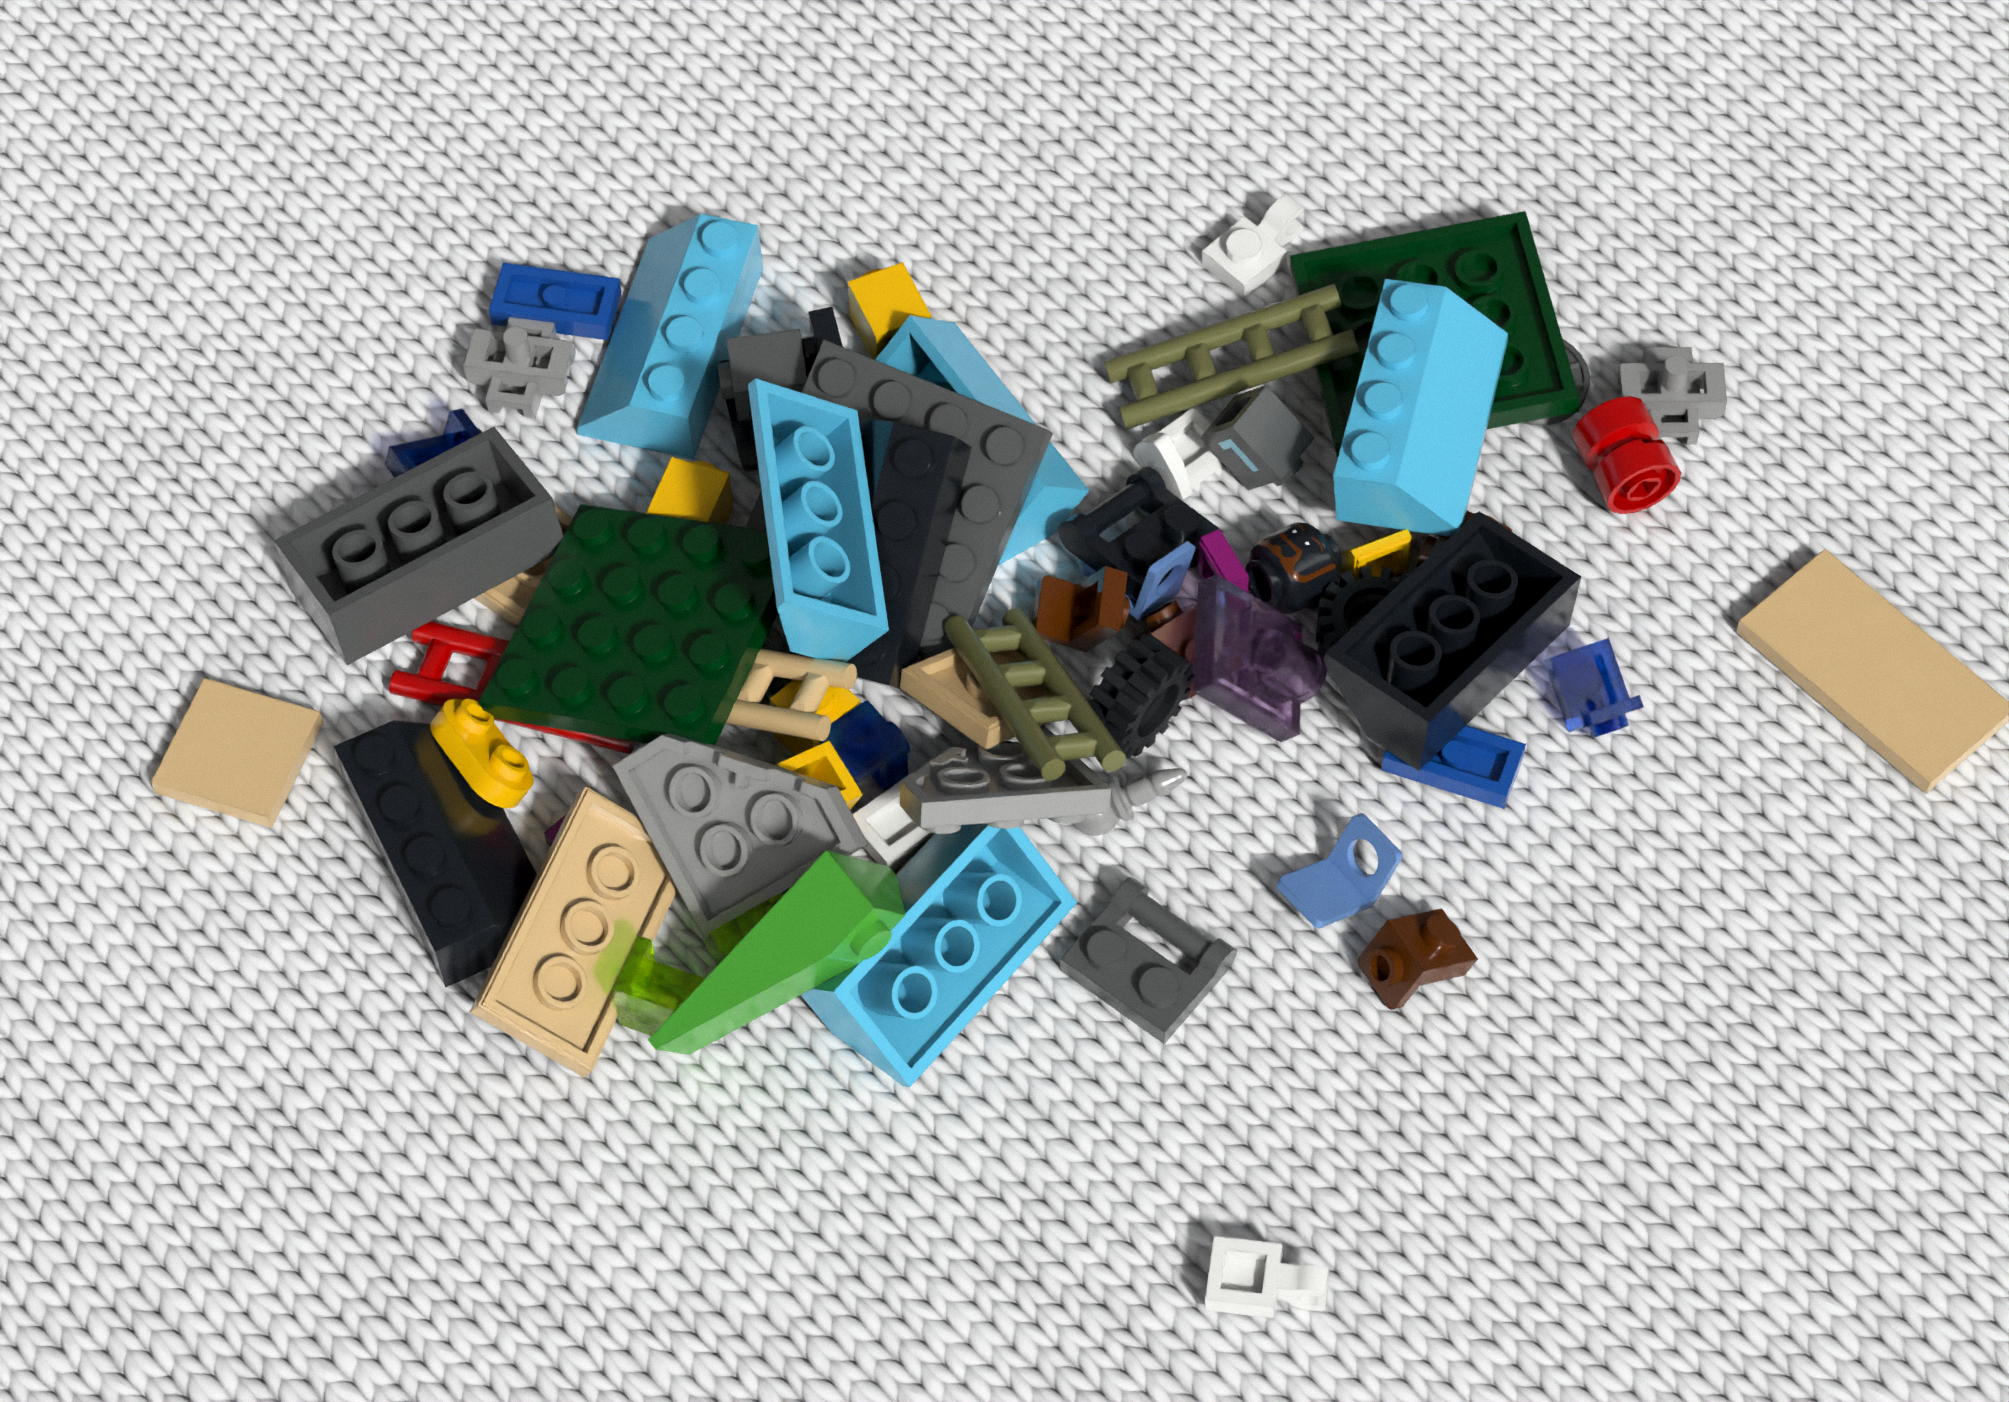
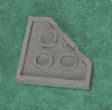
M1044 725L1040 726L1046 737L1055 736ZM1016 737L989 749H984L971 739V748L968 750L954 746L930 762V774L926 777L922 774L911 773L900 781V806L920 828L937 834L955 833L961 829V825L981 823L995 828L1012 829L1022 826L1024 820L1044 818L1057 823L1075 824L1083 822L1086 819V815L1110 813L1111 788L1081 759L1064 761L1066 766L1064 773L1059 778L1051 781L1042 777Z
M668 733L659 736L612 765L703 938L719 933L785 894L826 850L849 856L868 845L836 785L715 745L704 744Z

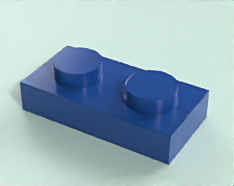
M503 263L489 307L491 324L507 326L509 317L555 323L557 334L609 340L622 293L620 279Z
M1465 726L1419 771L1388 750L1384 753L1381 771L1505 809L1524 758L1526 744Z

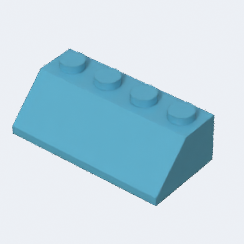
M699 214L649 238L578 423V435L689 459L695 458L721 387L718 363L729 359L727 338L739 337L763 271L758 225Z
M1385 279L1333 475L1336 520L1400 530L1408 529L1409 531L1448 537L1454 535L1464 524L1508 343V333L1447 287Z
M909 315L875 359L898 370L1037 425L955 322ZM1049 442L998 566L1052 536L1058 530L1059 525L1067 519L1090 491L1051 442Z
M755 378L748 384L776 606L790 652L816 659L845 663L889 631L858 412L839 404Z
M981 823L961 825V829L955 833H935L896 875L905 916L891 930L892 937L889 943L873 957L864 959L861 963L801 995L832 1034L902 1086L911 1087L1078 903L1020 827L1001 829Z

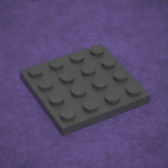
M823 340L802 393L857 410L858 418L893 421L952 435L972 447L919 651L935 656L954 648L944 632V625L948 619L954 616H963L971 628L973 627L1053 433L1048 429ZM760 491L746 525L747 528L767 530L762 491Z

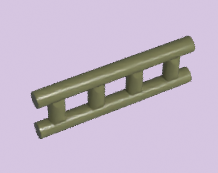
M1335 284L1104 361L1111 384L1129 378L1136 399L1135 402L1119 407L1126 430L1359 352L1352 329L1333 335L1325 314L1327 311L1342 306ZM1302 320L1310 343L1275 354L1267 331ZM1244 339L1252 362L1217 374L1209 351ZM1186 359L1194 382L1159 393L1152 370Z
M1014 608L1006 612L1002 619L1003 626L973 630L963 616H954L947 620L944 625L945 634L1044 779L1052 781L1059 778L1065 771L1064 761L1096 757L1102 768L1107 772L1117 771L1124 765L1126 755L1023 610ZM1020 649L1028 661L997 665L989 653ZM1044 684L1052 696L1021 700L1013 688ZM1070 720L1078 733L1046 737L1038 724Z

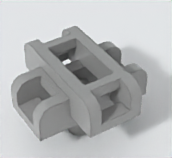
M509 317L505 332L474 328L463 368L465 377L469 382L489 387L485 398L488 412L500 413L502 407L522 409L524 417L536 418L543 394L560 396L565 393L568 384L567 373L569 366L574 362L576 350L573 341L557 339L555 323ZM489 356L494 357L493 361H488ZM537 357L535 366L532 367L534 358ZM508 385L525 387L524 395L506 393Z
M1644 347L1642 363H1620L1618 384L1621 389V397L1632 396L1640 398L1644 402L1659 429V439L1661 437H1684L1686 445H1696L1700 433L1698 419H1717L1725 413L1727 394L1724 363H1693L1692 347ZM1661 415H1682L1683 422H1661Z

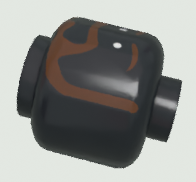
M1293 523L1261 538L1252 546L1249 562L1245 567V571L1249 576L1248 587L1254 598L1264 607H1271L1280 613L1293 614L1320 601L1321 597L1325 598L1326 588L1331 582L1337 585L1341 553L1336 542L1328 534H1322L1317 528L1308 523Z

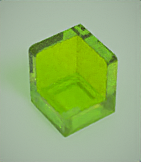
M638 936L612 989L620 1025L652 1036L705 978L656 962L652 940Z

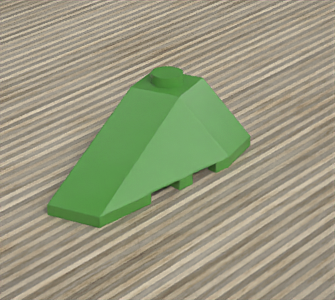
M826 850L656 1030L648 1041L656 1050L690 1055L852 968L864 959L871 958L879 953L889 943L892 937L891 930L905 916L896 874L889 866Z

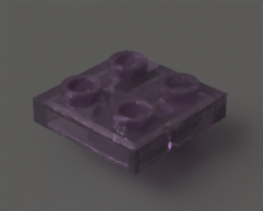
M1218 574L1198 582L1194 693L1279 742L1300 735V706L1314 697L1326 678L1327 667L1324 663V656L1302 642L1301 624Z

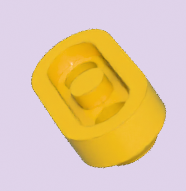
M450 699L444 703L430 723L431 733L437 743L480 797L501 808L510 809L518 806L534 783L533 775L525 756L512 747L495 725L493 715L483 711L478 701L472 699Z

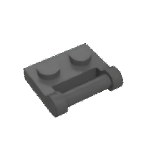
M1129 877L1118 887L1106 908L1060 958V971L1165 1044L1226 974L1236 958L1237 949L1221 938L1212 941L1149 897L1148 887L1135 878ZM1134 917L1194 959L1199 965L1189 975L1125 930L1124 926Z

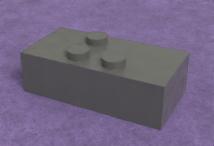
M492 427L274 540L293 593L346 665H349L554 556L564 536L553 498L497 429Z

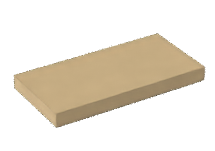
M1826 549L1821 551L1739 620L1736 632L1925 794L2009 722V701Z
M587 786L577 792L469 1011L582 1077L592 1072L678 890L639 817Z

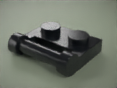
M1143 467L1128 477L1124 488L1086 514L1076 513L1063 521L1058 527V534L1064 547L1097 572L1101 568L1108 566L1127 572L1125 594L1137 602L1148 569L1152 564L1186 541H1189L1196 547L1188 569L1198 563L1200 537L1220 528L1167 490L1162 476L1155 469ZM1138 507H1141L1150 514L1110 543L1099 536V534ZM1172 569L1165 574L1158 586L1169 576Z

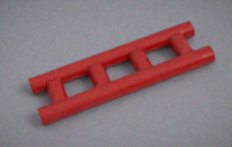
M430 621L412 631V641L414 643L428 646L417 673L413 674L395 670L390 680L389 692L390 694L441 707L450 699H472L479 702L509 641ZM453 653L487 661L476 689L441 681ZM494 718L496 721L626 754H631L635 746L634 741Z

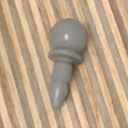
M1182 768L1157 770L1152 772L1149 777L1143 776L1126 783L1125 787H1123L1117 777L1110 779L1107 784L1111 788L1110 813L1086 815V819L1083 822L1075 823L1074 826L1080 832L1087 835L1099 836L1106 834L1116 826L1119 819L1129 821L1134 818L1132 806L1138 807L1154 800L1156 796L1162 797L1173 791L1186 779L1187 772Z

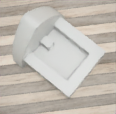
M1194 407L1158 433H1152L1137 443L1133 451L1134 458L1139 467L1155 469L1162 476L1166 489L1182 501L1192 494V489L1225 465L1200 438L1211 423Z

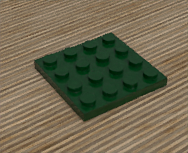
M1526 211L1290 255L1291 272L1297 296L1335 284L1342 306L1327 311L1325 314L1333 335L1352 329L1359 349L1357 353L1315 366L1336 458L1339 456L1385 279L1447 287L1508 333V343L1487 429L1579 412L1578 391Z
M580 504L479 700L483 711L490 713L495 719L647 744L661 735L670 733L704 744L715 745L778 614L767 530Z

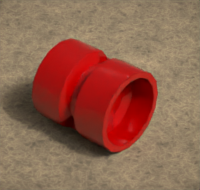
M1632 396L1618 397L1604 402L1586 413L1574 427L1572 440L1585 465L1590 471L1594 472L1593 480L1607 507L1612 512L1629 514L1650 508L1666 498L1680 482L1681 471L1666 443L1659 439V429L1640 398Z

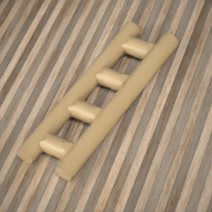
M761 648L725 724L824 741L830 733L831 721L828 716L815 713L829 686L851 689L854 686L857 677L856 666L850 663L816 659ZM774 676L803 681L789 709L760 704Z

